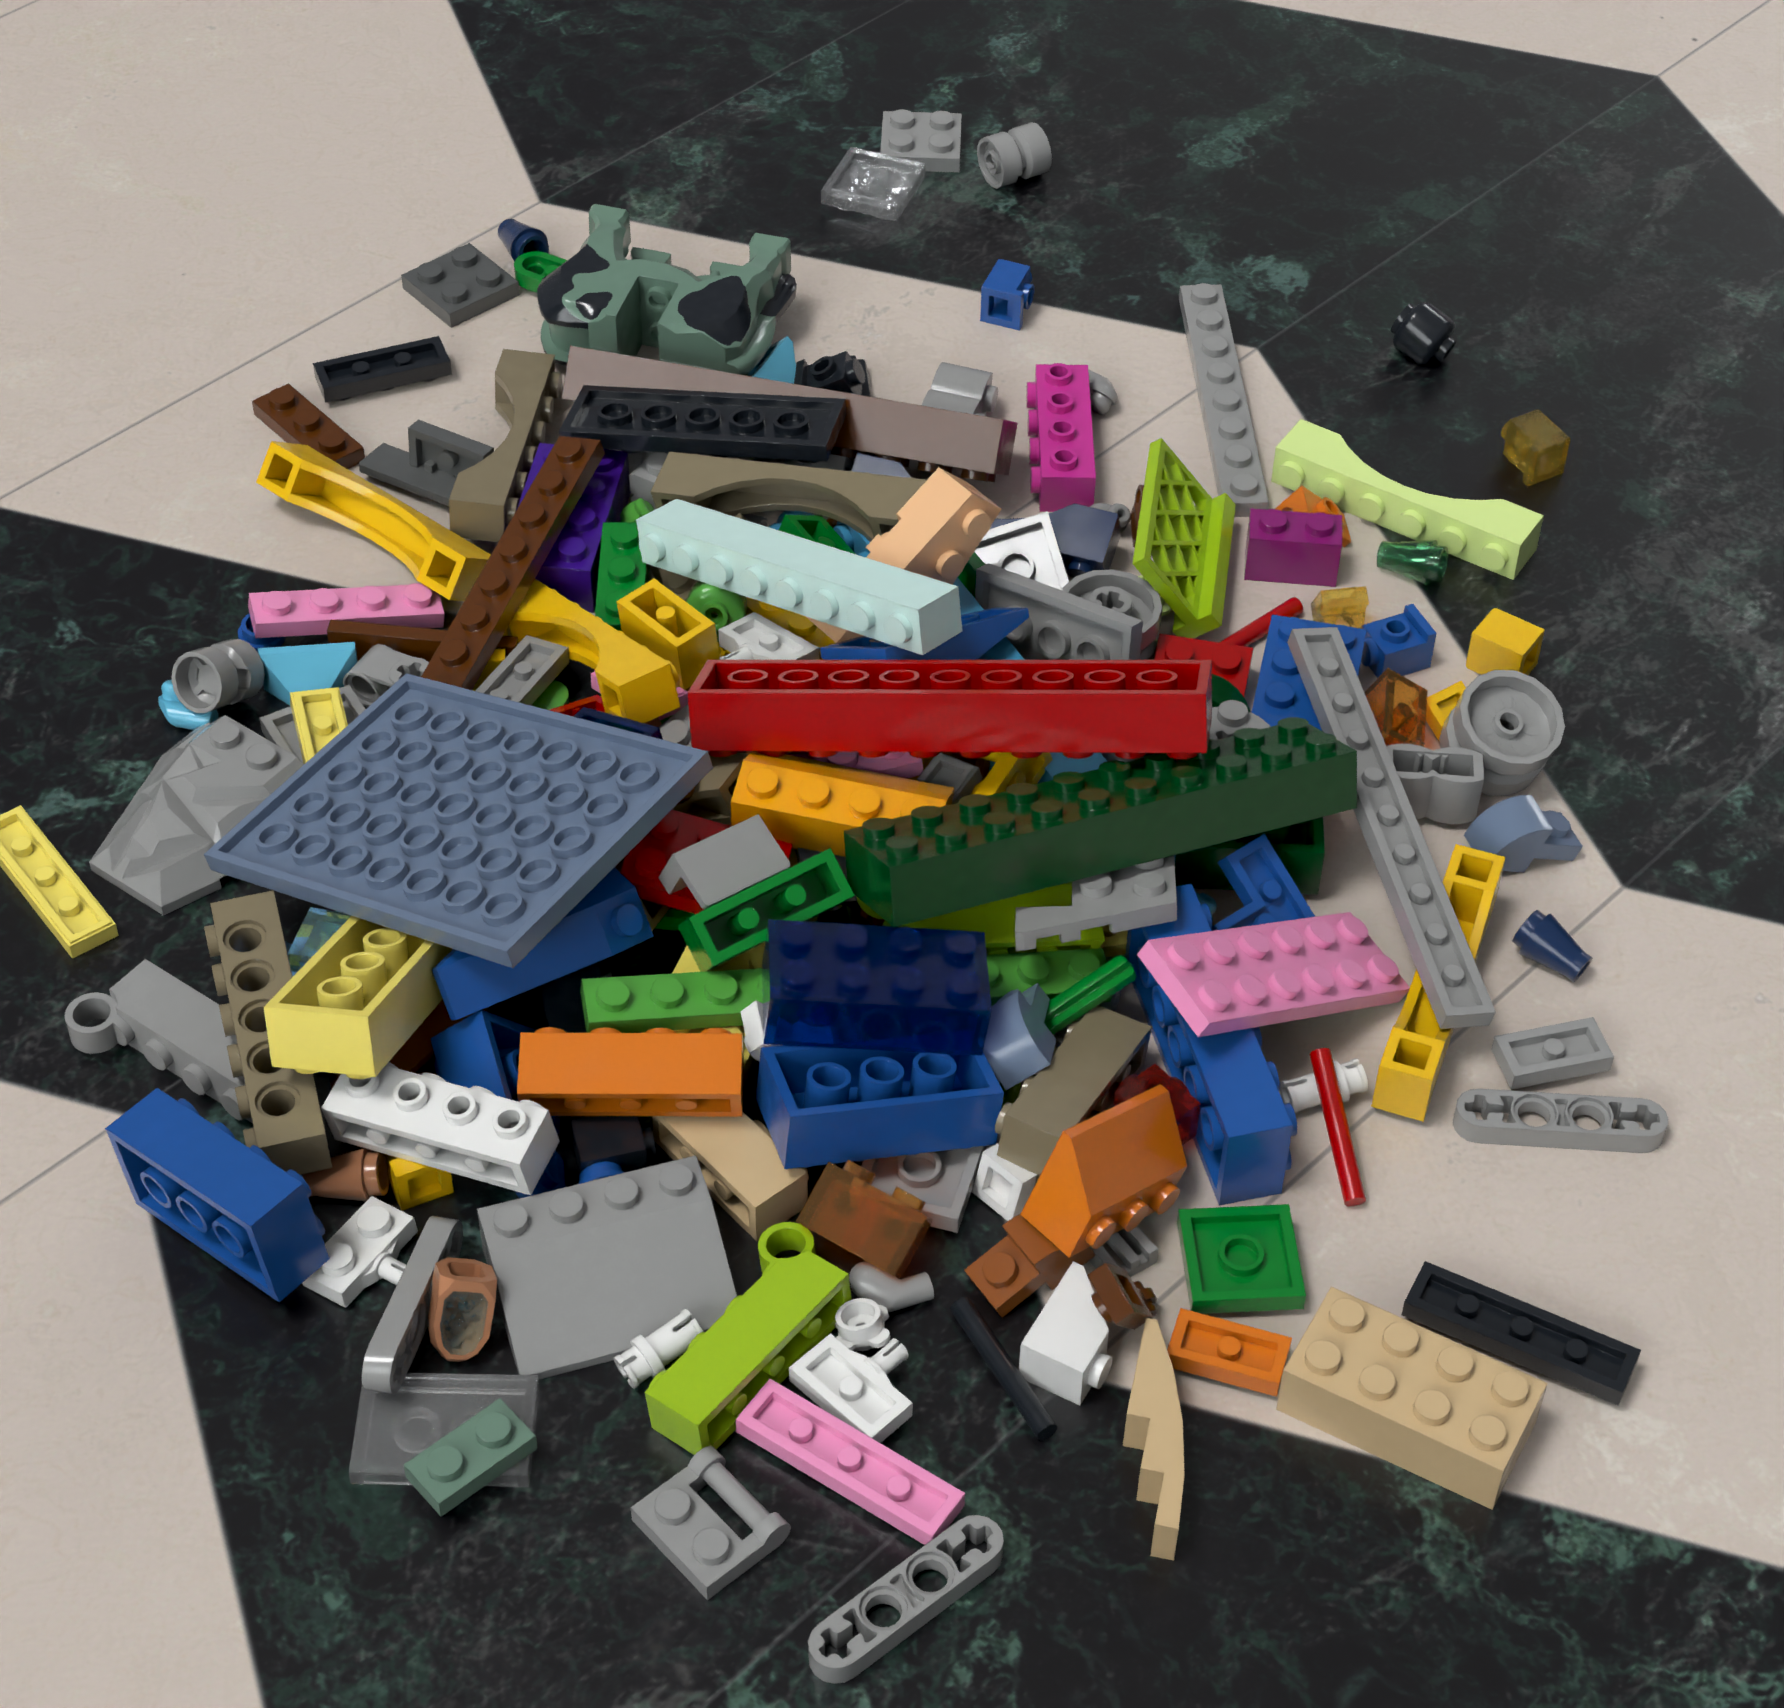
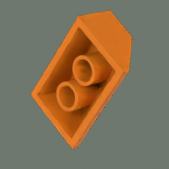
M1159 1084L1062 1132L1020 1215L1069 1258L1090 1246L1093 1249H1098L1113 1234L1122 1229L1127 1232L1133 1230L1146 1216L1154 1212L1158 1215L1163 1214L1177 1200L1180 1194L1177 1184L1187 1168V1163L1169 1091Z

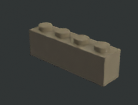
M1099 1005L1088 1011L1080 1021L1076 1019L1070 1023L1063 1043L1059 1047L1054 1048L1051 1064L1040 1070L1037 1075L1033 1074L1025 1079L1014 1103L1006 1102L1002 1107L995 1124V1132L1001 1134L997 1156L1030 1172L1041 1175L1062 1132L1114 1107L1142 1071L1152 1026Z

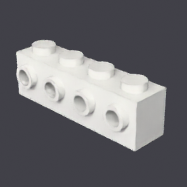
M390 1062L386 1064L376 1077L351 1079L346 1074H341L321 1107L335 1140L527 1195L533 1193L560 1142L549 1110L534 1101H514L496 1096L490 1090L480 1086L467 1088L446 1082L440 1076L432 1073H422L420 1075L398 1069Z

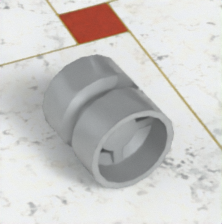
M1030 122L1012 128L1008 133L1002 131L983 137L979 140L977 146L978 163L986 182L996 189L1016 183L1018 176L1023 179H1029L1048 172L1051 167L1052 154L1050 144L1043 129L1037 123Z
M229 639L213 644L210 647L186 652L178 657L173 665L171 678L173 690L178 700L187 709L195 713H208L257 695L263 686L265 673L263 662L258 652L250 643L241 639Z

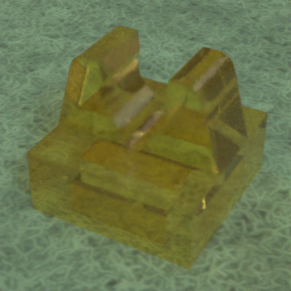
M1366 586L1321 590L1310 604L1313 621L1336 625L1338 619H1343L1350 627L1362 629L1365 621L1366 607L1369 605Z

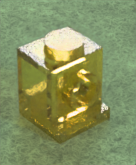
M1539 409L1514 417L1505 423L1501 430V436L1505 440L1503 454L1524 473L1522 481L1524 484L1531 486L1564 472L1570 438Z

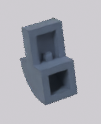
M1532 795L1514 796L1494 804L1481 813L1464 834L1471 848L1506 857L1503 871L1525 872L1534 858L1573 861L1583 847L1571 829L1570 822L1562 813L1551 810L1542 811Z
M1038 983L1022 993L1019 989L1008 992L995 1005L976 1015L974 1019L978 1043L996 1078L1006 1090L1051 1064L1056 1038L1044 1024L1050 999Z

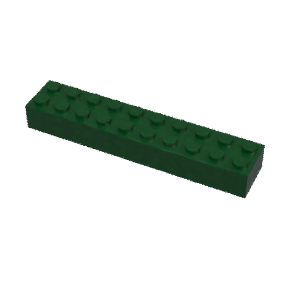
M1289 717L1279 720L1276 726L1264 729L1243 728L1235 731L1234 736L1218 740L1209 739L1207 753H1198L1196 757L1190 759L1170 758L1167 756V753H1146L1144 758L1128 762L1118 760L1107 761L1100 764L1099 769L1083 773L1061 772L1054 775L1053 780L1038 784H1012L1006 788L1005 792L993 795H967L960 798L959 803L943 807H918L913 809L910 815L894 819L872 818L866 820L861 827L844 831L847 881L854 895L891 926L897 927L1355 809L1357 808V751L1337 740L1334 735L1324 733L1310 725L1306 719Z

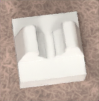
M997 1143L983 1151L972 1193L1009 1221L1021 1214L1040 1175L997 1156L999 1146Z

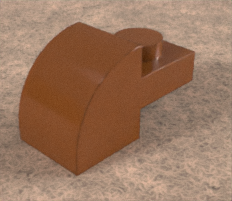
M1019 1214L1002 1225L1008 1235L964 1271L998 1314L1004 1317L1044 1283L1051 1290L1055 1289L1073 1261L1084 1265L1095 1254L1089 1247L1069 1258Z

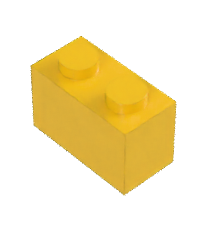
M655 578L616 601L622 632L640 645H645L650 651L664 660H669L678 673L679 687L685 690L694 683L707 660H719L720 654L715 623Z

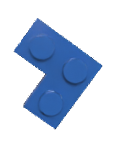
M1265 834L1217 862L1244 907L1213 925L1212 931L1315 917Z

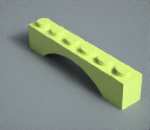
M1303 419L1296 423L1275 448L1271 482L1296 491L1300 486H1304L1322 499L1324 497L1331 499L1342 511L1514 580L1537 550L1544 515L1504 499H1454L1428 494L1404 486L1381 475L1365 464L1348 447L1340 434Z

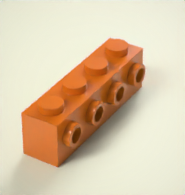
M554 1027L540 1028L535 1033L520 1032L517 1081L518 1101H534L549 1110L550 1116L743 1117L744 1050L742 1033H731L722 1028H709L700 1033H676L668 1028H652L645 1033H621L617 1029L606 1027L593 1029L590 1033H567L562 1029Z

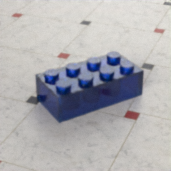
M768 919L762 960L763 1042L770 1045L982 1056L992 1012L985 933L978 931Z

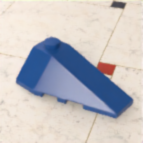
M991 608L961 615L962 632L924 655L861 636L821 647V658L823 660H977L1029 618L1028 608Z
M614 867L514 968L453 949L432 969V972L452 1021L611 957L654 937L636 887Z
M479 1010L430 1038L436 1058L434 1061L436 1074L449 1083L467 1088L480 1086L490 1090L496 1096L518 1101L517 1081L520 1032L535 1033L536 1029L487 1011ZM551 1116L558 1135L561 1133L560 1118L558 1116ZM556 1150L533 1193L527 1195L515 1191L519 1198L566 1187L564 1162Z

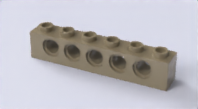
M274 890L210 903L214 924L204 926L210 958L221 956L222 962L211 965L218 997L228 995L229 1003L219 1005L225 1037L236 1035L237 1044L228 1045L227 1051L233 1078L244 1076L245 1085L235 1087L241 1120L252 1118L253 1128L243 1130L245 1145L247 1147L252 1145L259 1147L266 1153L273 1164L285 1172L292 1169L301 1175L332 1168L313 1074H301L294 1069L272 1067L264 1006L292 978Z

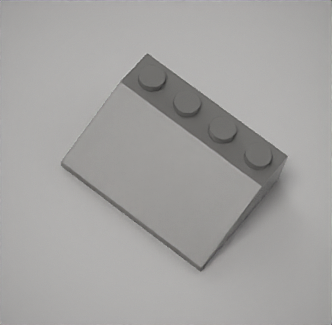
M696 1155L477 1209L486 1263L493 1267L497 1278L496 1297L521 1384L613 1361L615 1356L621 1355L632 1347L630 1344L632 1339L639 1334L644 1338L679 1315L683 1309H687L692 1314L690 1320L695 1318L703 1332H706L725 1313L729 1303L737 1296L712 1200Z

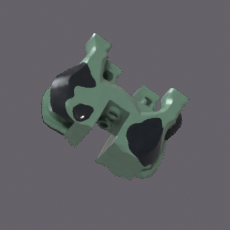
M593 204L589 211V237L584 241L578 253L545 276L537 288L539 309L545 319L541 328V343L545 354L555 355V363L567 367L570 345L635 357L641 346L645 345L659 348V361L747 376L761 361L771 346L776 323L795 299L797 284L795 278L790 274L791 241L789 238L755 233L749 243L748 263L739 266L713 261L710 266V275L695 276L688 269L672 265L671 254L666 252L633 247L631 249V260H627L628 247L631 243L628 211L626 209Z

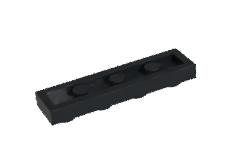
M1427 1261L1424 1262L1404 1301L1401 1314L1617 1406L1621 1402L1641 1353V1350Z

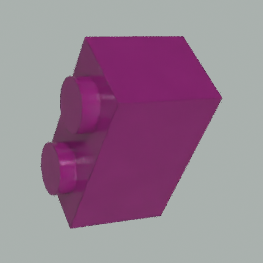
M1250 508L1245 547L1244 580L1336 587L1342 550V515Z

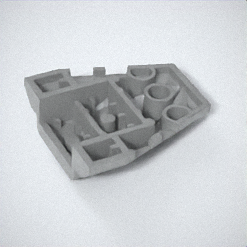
M226 715L212 723L208 722L197 727L160 757L90 860L91 871L162 915H166L221 889L220 879L227 875L212 871L204 853L299 770L303 763L297 756Z

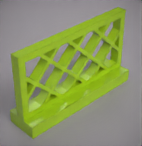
M1160 438L1150 443L1132 564L1175 612L1172 632L1176 636L1194 639L1222 626L1236 504L1227 493L1212 499L1165 441Z

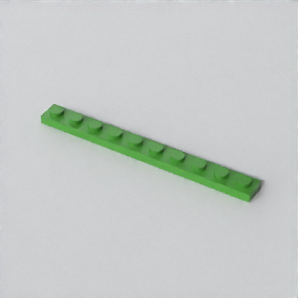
M1103 948L588 978L582 979L580 993L587 1033H590L593 1029L603 1027L614 1028L621 1033L646 1032L652 1028L683 1030L743 1026L741 1011L756 1000L792 1021L823 998L858 1018L981 1011L995 1005L1008 992L1019 989L1022 993L1037 983L1049 999L1052 1000L1107 963ZM1112 996L1102 1003L1111 1002Z

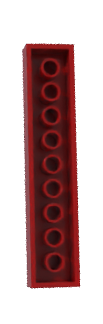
M707 660L688 691L691 745L693 748L708 751V754L714 757H727L736 754L738 751H758L761 754L773 757L785 755L788 751H808V755L812 757H830L841 751L858 752L860 756L867 758L882 757L889 752H909V755L916 758L934 757L940 752H960V755L966 758H982L990 755L991 752H1011L1014 757L1026 759L1038 757L1042 752L1063 753L1065 757L1073 759L1087 758L1094 753H1115V756L1123 759L1140 758L1146 753H1167V756L1170 758L1190 759L1196 757L1198 753H1207L1212 722V660Z

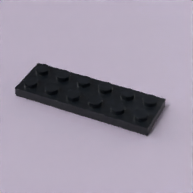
M583 385L559 429V436L600 440L603 449L621 450L630 454L642 451L665 452L666 454L678 452L723 458L730 456L753 457L759 461L789 459L807 464L819 461L827 462L847 415L846 400L841 398Z

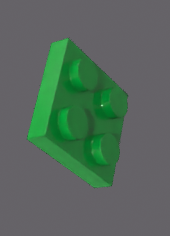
M1289 1204L1178 1209L1177 1227L1190 1311L1209 1314L1304 1309L1306 1292Z

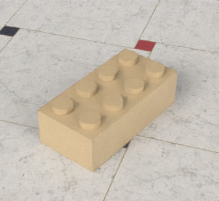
M1331 1286L1283 1370L1276 1410L1493 1510L1537 1422L1548 1383Z

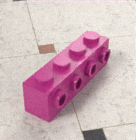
M1036 364L1035 382H1027L1026 408H1034V410H1028L1027 432L1028 436H1036V438H1029V465H1037L1031 466L1030 493H1039L1040 512H1054L1074 503L1090 507L1094 504L1096 472L1088 365Z

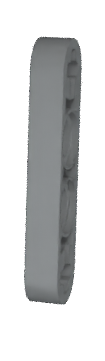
M1470 1089L1462 1093L1457 1099L1453 1126L1460 1137L1469 1142L1480 1144L1649 1153L1658 1149L1662 1144L1668 1126V1116L1659 1104L1643 1098ZM1474 1112H1480L1483 1120L1476 1119ZM1524 1112L1538 1113L1545 1118L1547 1124L1539 1127L1529 1126L1519 1118V1114ZM1504 1113H1509L1507 1122H1503ZM1578 1115H1588L1597 1119L1601 1127L1596 1130L1583 1129L1574 1122L1573 1118ZM1613 1119L1617 1120L1615 1126L1616 1129L1611 1128L1613 1124ZM1638 1122H1643L1646 1130L1640 1129Z
M431 1216L427 1220L365 1353L362 1368V1384L364 1389L388 1394H396L399 1391L429 1326L428 1313L435 1263L447 1257L459 1258L463 1240V1226L460 1220Z
M981 1515L966 1516L958 1520L821 1621L811 1631L808 1640L809 1666L814 1675L822 1681L832 1684L845 1683L853 1679L993 1574L1000 1566L1003 1557V1533L998 1524L990 1518ZM967 1540H970L973 1544L978 1545L985 1541L987 1542V1550L985 1553H982L979 1549L974 1548L965 1554V1543ZM959 1559H961L960 1572L955 1564ZM932 1569L943 1574L947 1579V1584L936 1592H926L915 1585L913 1582L914 1577L923 1570ZM878 1604H887L896 1608L901 1617L892 1626L879 1627L869 1622L866 1614L872 1607ZM853 1624L859 1633L855 1637H853ZM830 1643L838 1649L847 1644V1657L842 1659L836 1653L825 1657V1645Z

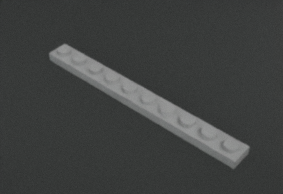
M1338 627L1292 629L1287 643L1322 731L1334 735L1337 740L1357 751V808L1353 810L1440 1029L1490 1025L1496 1011Z

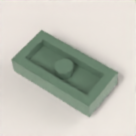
M499 1398L404 1464L405 1476L442 1517L537 1449L536 1435Z

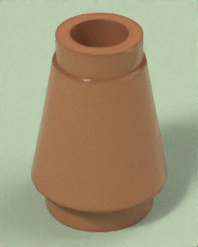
M366 1148L331 1157L332 1168L303 1174V1179L311 1189L312 1195L310 1197L318 1196L366 1202L371 1196L375 1198L376 1196H385L389 1189V1167L385 1154L372 1152V1150Z

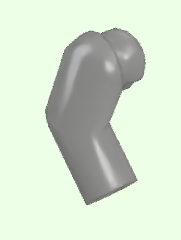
M1088 369L1091 410L1101 415L1106 414L1109 411L1110 405H1115L1118 399L1117 393L1107 378Z
M860 1262L851 1269L849 1274L852 1291L859 1298L871 1299L878 1305H883L887 1308L888 1313L934 1299L933 1285L926 1272L899 1280L878 1265L870 1262Z

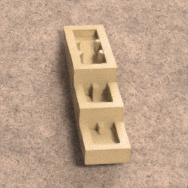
M1146 1318L1127 1409L1123 1446L1144 1450L1136 1500L1158 1504L1150 1556L1174 1561L1185 1476L1183 1419L1174 1369L1158 1320Z

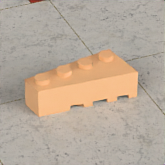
M938 467L896 513L899 522L889 532L881 536L877 534L865 547L870 552L866 558L953 585L1002 509L968 482ZM807 617L835 643L863 636Z

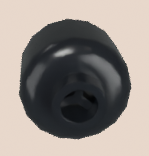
M1421 302L1416 306L1410 303L1403 309L1391 327V332L1395 334L1393 345L1418 365H1427L1435 358L1442 362L1450 354L1457 342L1451 337L1454 332L1455 323L1449 316L1428 302Z

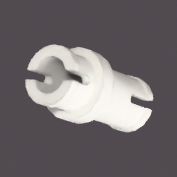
M1357 1058L1343 1064H1339L1335 1060L1333 1061L1343 1103L1349 1101L1350 1095L1358 1092L1363 1093L1368 1090L1365 1070L1362 1064H1359ZM1314 1073L1280 1082L1282 1100L1284 1104L1290 1103L1295 1114L1298 1111L1321 1104Z
M687 1309L680 1311L679 1315L644 1338L639 1334L630 1341L631 1348L613 1358L625 1379L629 1378L627 1381L633 1389L637 1388L640 1383L650 1376L654 1378L659 1372L665 1370L664 1366L685 1353L694 1337L703 1332L695 1318L690 1320L692 1314Z

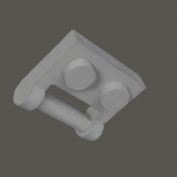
M707 1446L698 1451L687 1467L631 1507L632 1521L707 1600L779 1547L788 1537L791 1530L790 1524L779 1513H769L725 1468V1458L713 1446ZM706 1485H709L753 1532L741 1540L697 1492Z

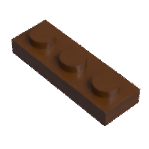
M289 383L252 401L254 415L286 443L308 445L346 469L359 464L365 458L364 448L360 443Z

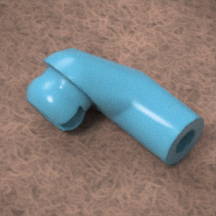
M167 680L162 684V695L158 697V704L171 725L194 730L208 722L212 723L218 719L217 710L208 713H195L187 709L178 700L173 690L172 680Z

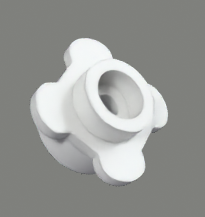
M867 1298L847 1301L839 1307L835 1315V1328L838 1329V1336L836 1338L851 1351H866L885 1346L891 1338L890 1332L885 1328L884 1323L889 1318L887 1308Z

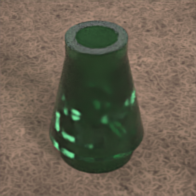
M1437 540L1382 541L1377 553L1378 568L1388 569L1425 585H1430L1431 581L1440 583L1445 576L1448 564L1447 546L1438 545Z

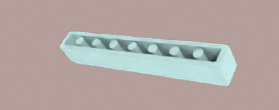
M675 499L636 519L639 549L643 563L920 655L926 654L962 632L959 588L956 585L679 499Z

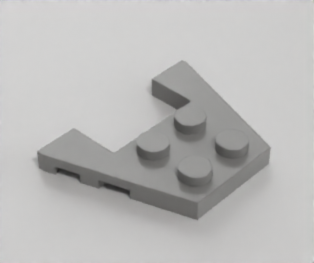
M1174 855L1072 881L1071 906L1016 907V951L1035 949L1036 939L1059 935L1061 943L1081 940V930L1109 925V930L1112 933L1177 921Z

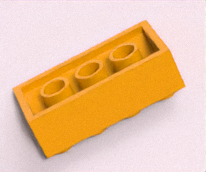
M752 751L743 759L731 799V827L759 814L773 837L777 840L793 844L792 849L804 848L823 852L831 848L834 855L845 857V830L861 827L866 820L872 818L894 819L910 815L913 809L922 806L943 807L951 805L955 788L787 754L773 757L761 754L758 751Z

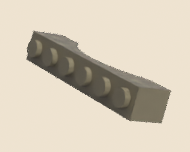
M503 349L495 370V409L506 420L510 431L506 439L492 454L476 465L459 472L449 497L450 531L462 538L499 542L514 516L539 443L545 442L546 423L552 422L554 399H559L561 394L562 374L555 372V355Z
M669 452L650 492L656 509L675 499H679L731 516H736L739 513L745 515L774 510L802 511L822 515L848 525L871 542L877 534L881 536L889 532L899 522L896 513L927 480L867 472L861 473L751 461L739 458L733 459Z

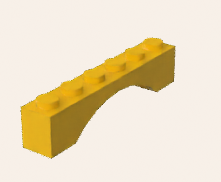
M271 441L256 483L287 502L327 517L377 543L402 561L413 573L417 581L446 599L465 601L491 554L310 446Z
M534 579L507 627L504 636L518 637V642H520L526 635L568 647L569 659L581 662L595 670L606 715L628 730L681 707L676 689L680 685L679 676L674 665L669 660H664L650 651L645 645H640L622 631H618L605 623L600 617L584 610L576 602L573 603L560 595L555 589H551L537 579Z
M1455 844L1443 879V885L1476 963L1497 898L1506 857ZM1417 969L1402 1010L1392 1027L1378 1069L1371 1107L1424 1122L1454 1028L1440 1029Z

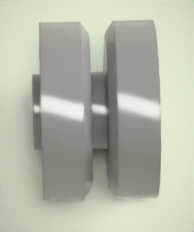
M1113 569L1093 570L1074 577L1062 588V591L1143 620L1140 660H1154L1159 638L1158 631L1161 626L1162 605L1158 592L1149 582L1132 573Z
M1493 670L1477 676L1464 690L1457 701L1456 707L1450 712L1444 722L1439 738L1440 748H1467L1483 754L1484 782L1481 793L1488 796H1509L1525 790L1540 774L1548 759L1559 747L1565 729L1562 708L1553 693L1536 678L1515 670Z

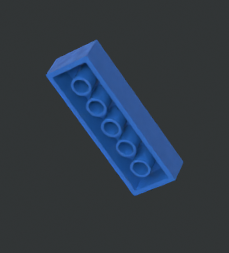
M1193 885L1176 886L1177 921L1128 930L1125 957L1131 963L1137 975L1136 979L1132 982L1148 1025L1152 1026L1151 1033L1219 1206L1282 1194L1285 1171L1290 1170L1292 1165L1289 1147L1291 1136H1296L1297 1119L1290 1103H1283L1279 1093L1280 1082L1275 1064L1272 1061L1266 1062L1262 1052L1260 1028L1255 1027L1197 1037L1137 956V953L1148 940L1212 931L1213 924L1210 909L1206 903L1200 904Z

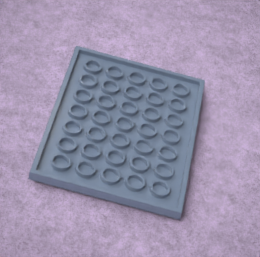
M406 673L204 853V856L212 871L514 968L713 769L708 751Z

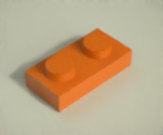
M1180 1308L1167 1351L1173 1369L1277 1397L1283 1370L1289 1356L1292 1337Z

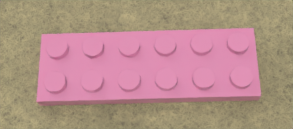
M1351 912L1151 939L1137 953V956L1197 1037L1398 1003L1410 989L1400 976L1399 969L1394 961L1382 953L1368 935V929L1365 924L1354 917Z

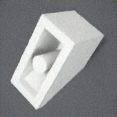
M1073 1261L1020 1345L1019 1371L1026 1381L1080 1406L1091 1387L1101 1388L1109 1374L1113 1358L1107 1355L1109 1329L1105 1319L1093 1303L1091 1295L1094 1291L1084 1266Z

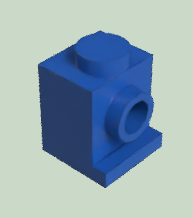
M998 259L981 287L980 321L1020 331L1023 325V309L1028 310L1030 308L1035 292V286L1031 284L1032 274L1030 266Z
M1414 604L1406 605L1404 613L1362 625V629L1367 630L1361 662L1372 670L1380 682L1430 668L1437 633Z

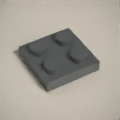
M470 243L455 248L453 251L430 262L423 263L419 267L401 275L403 289L451 328L520 295L518 281Z

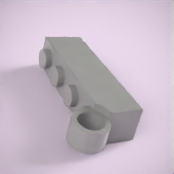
M144 959L109 989L111 996L98 992L87 993L74 999L66 1008L64 1016L70 1040L79 1051L96 1054L108 1051L117 1044L122 1046L128 1044L144 1054L146 1059L159 1070L168 1069L182 1078L184 1083L198 1095L207 1094L221 1103L232 1117L241 1120L235 1087L245 1085L244 1076L233 1078L227 1046L237 1044L236 1035L225 1037L219 1004ZM95 1019L106 1020L102 1024L97 1026H83L87 1022ZM252 1118L246 1119L253 1124Z

